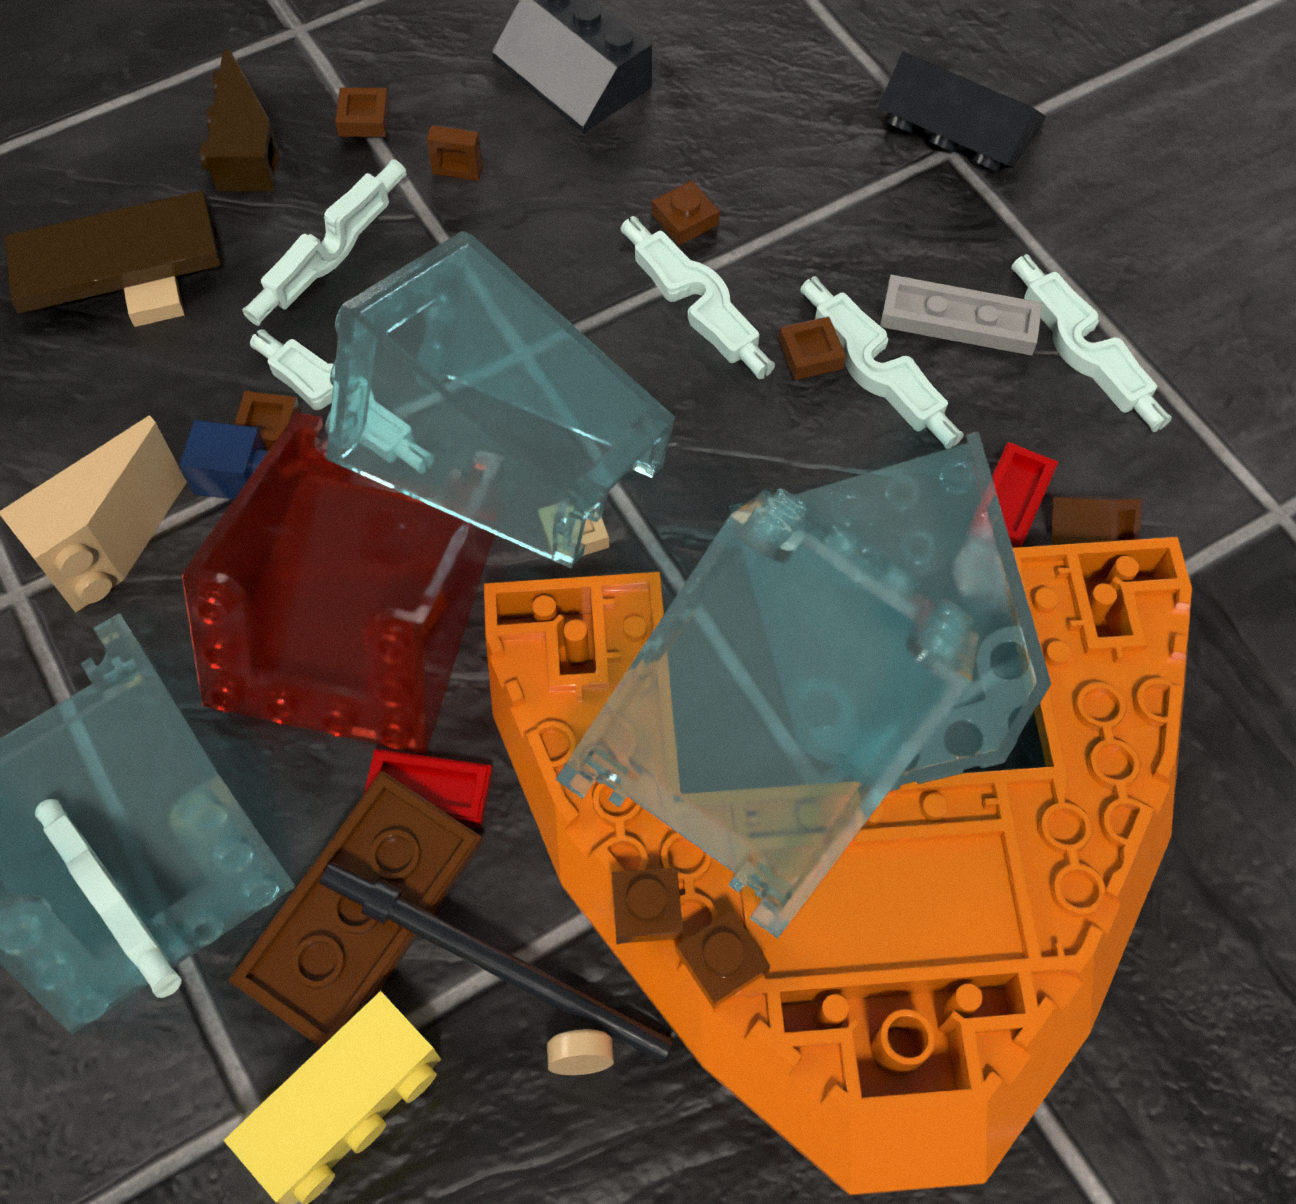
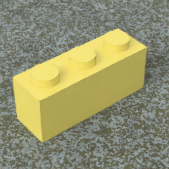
M380 991L224 1139V1142L276 1203L296 1204L300 1201L301 1204H308L329 1186L335 1177L331 1168L349 1150L352 1149L355 1153L363 1151L382 1133L387 1125L383 1117L402 1098L406 1103H410L429 1087L437 1075L433 1068L441 1061V1058L427 1040Z

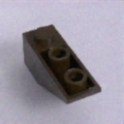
M223 50L220 70H215L213 73L215 100L214 105H208L207 107L209 134L208 140L202 141L200 146L202 167L205 171H210L217 191H275L280 153L270 120L231 50Z

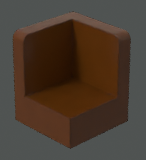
M1086 495L1053 497L1051 545L1140 539L1142 498Z

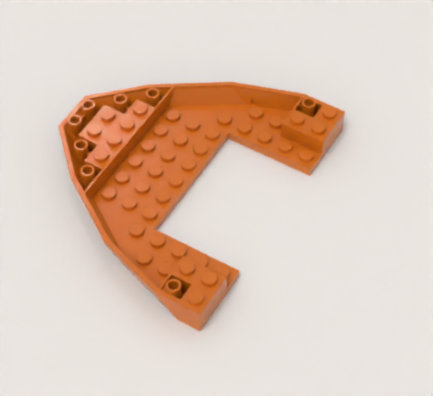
M1178 537L1006 549L1002 563L1046 767L681 794L660 572L484 584L485 633L493 718L562 888L701 1067L849 1196L986 1183L1091 1033L1172 834L1192 586ZM677 867L683 938L616 944L612 872ZM733 910L771 966L768 973L713 1009L676 953L677 945Z

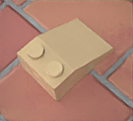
M149 415L2 509L0 516L76 613L86 605L103 599L113 587L126 578L187 481L156 422Z

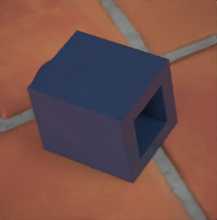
M194 420L179 467L194 495L257 503L262 483H268L272 476L273 454L270 450H267L261 433L256 427Z

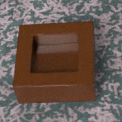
M340 87L335 120L338 136L386 137L390 105L387 88Z
M431 125L426 140L432 174L479 181L483 169L479 132Z
M693 180L652 200V215L678 245L719 225L720 211Z
M829 316L780 327L779 342L794 380L844 369L846 355Z
M244 391L234 425L258 428L267 450L288 453L301 408L297 397Z
M677 867L612 872L616 944L683 938Z
M733 910L677 945L676 953L713 1009L768 973L771 966Z

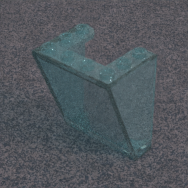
M464 231L459 232L362 293L346 301L338 311L335 320V330L338 334L337 354L330 373V383L333 385L332 405L325 424L326 434L329 435L326 459L569 568H572L584 554L586 545L581 543L586 519L598 522L602 517L607 493L632 466L634 471L653 478L663 467L676 417L472 234Z
M766 488L729 516L555 780L582 799L596 781L601 785L603 783L614 790L608 799L613 804L620 807L624 800L629 797L734 872L728 886L739 893L746 884L756 891L755 895L761 898L750 919L778 939L972 682L978 632L970 628L974 620L955 604L941 599L937 605L916 591L919 586L918 581L904 569L890 562L881 567L861 552L865 546L854 535L836 525H832L828 531L808 517L811 509L801 499L784 489H778L774 494Z
M121 613L94 627L100 641L105 646L106 653L103 661L98 666L92 657L81 663L93 684L0 738V964L71 1035L98 1019L105 1012L149 983L123 951L99 913L76 883L66 863L44 832V826L35 816V810L41 802L48 799H56L61 803L67 816L82 833L118 884L117 888L136 910L168 957V962L172 968L296 887Z

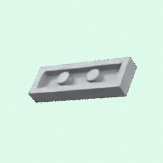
M890 275L880 326L1032 356L1038 340L1043 303Z

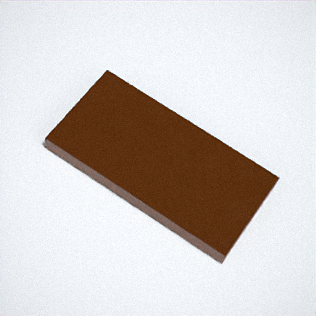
M381 771L228 981L319 1047H322L378 994L418 936L389 920L383 925L361 913L363 906L319 884L329 863L334 861L374 883L382 879L403 890L401 897L434 913L484 842L482 837Z

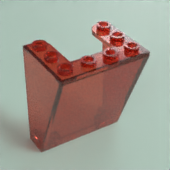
M296 412L182 573L202 706L222 712H231L273 721L277 724L324 732L337 737H347L384 745L392 749L426 754L505 504L507 453L480 448L474 459L473 473L464 477V467L453 465L445 480V485L351 467L350 445L339 443L334 451L326 449L318 438V433L323 427L322 417Z

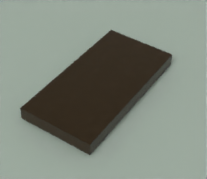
M203 190L5 235L10 298L18 314L221 266L209 207Z

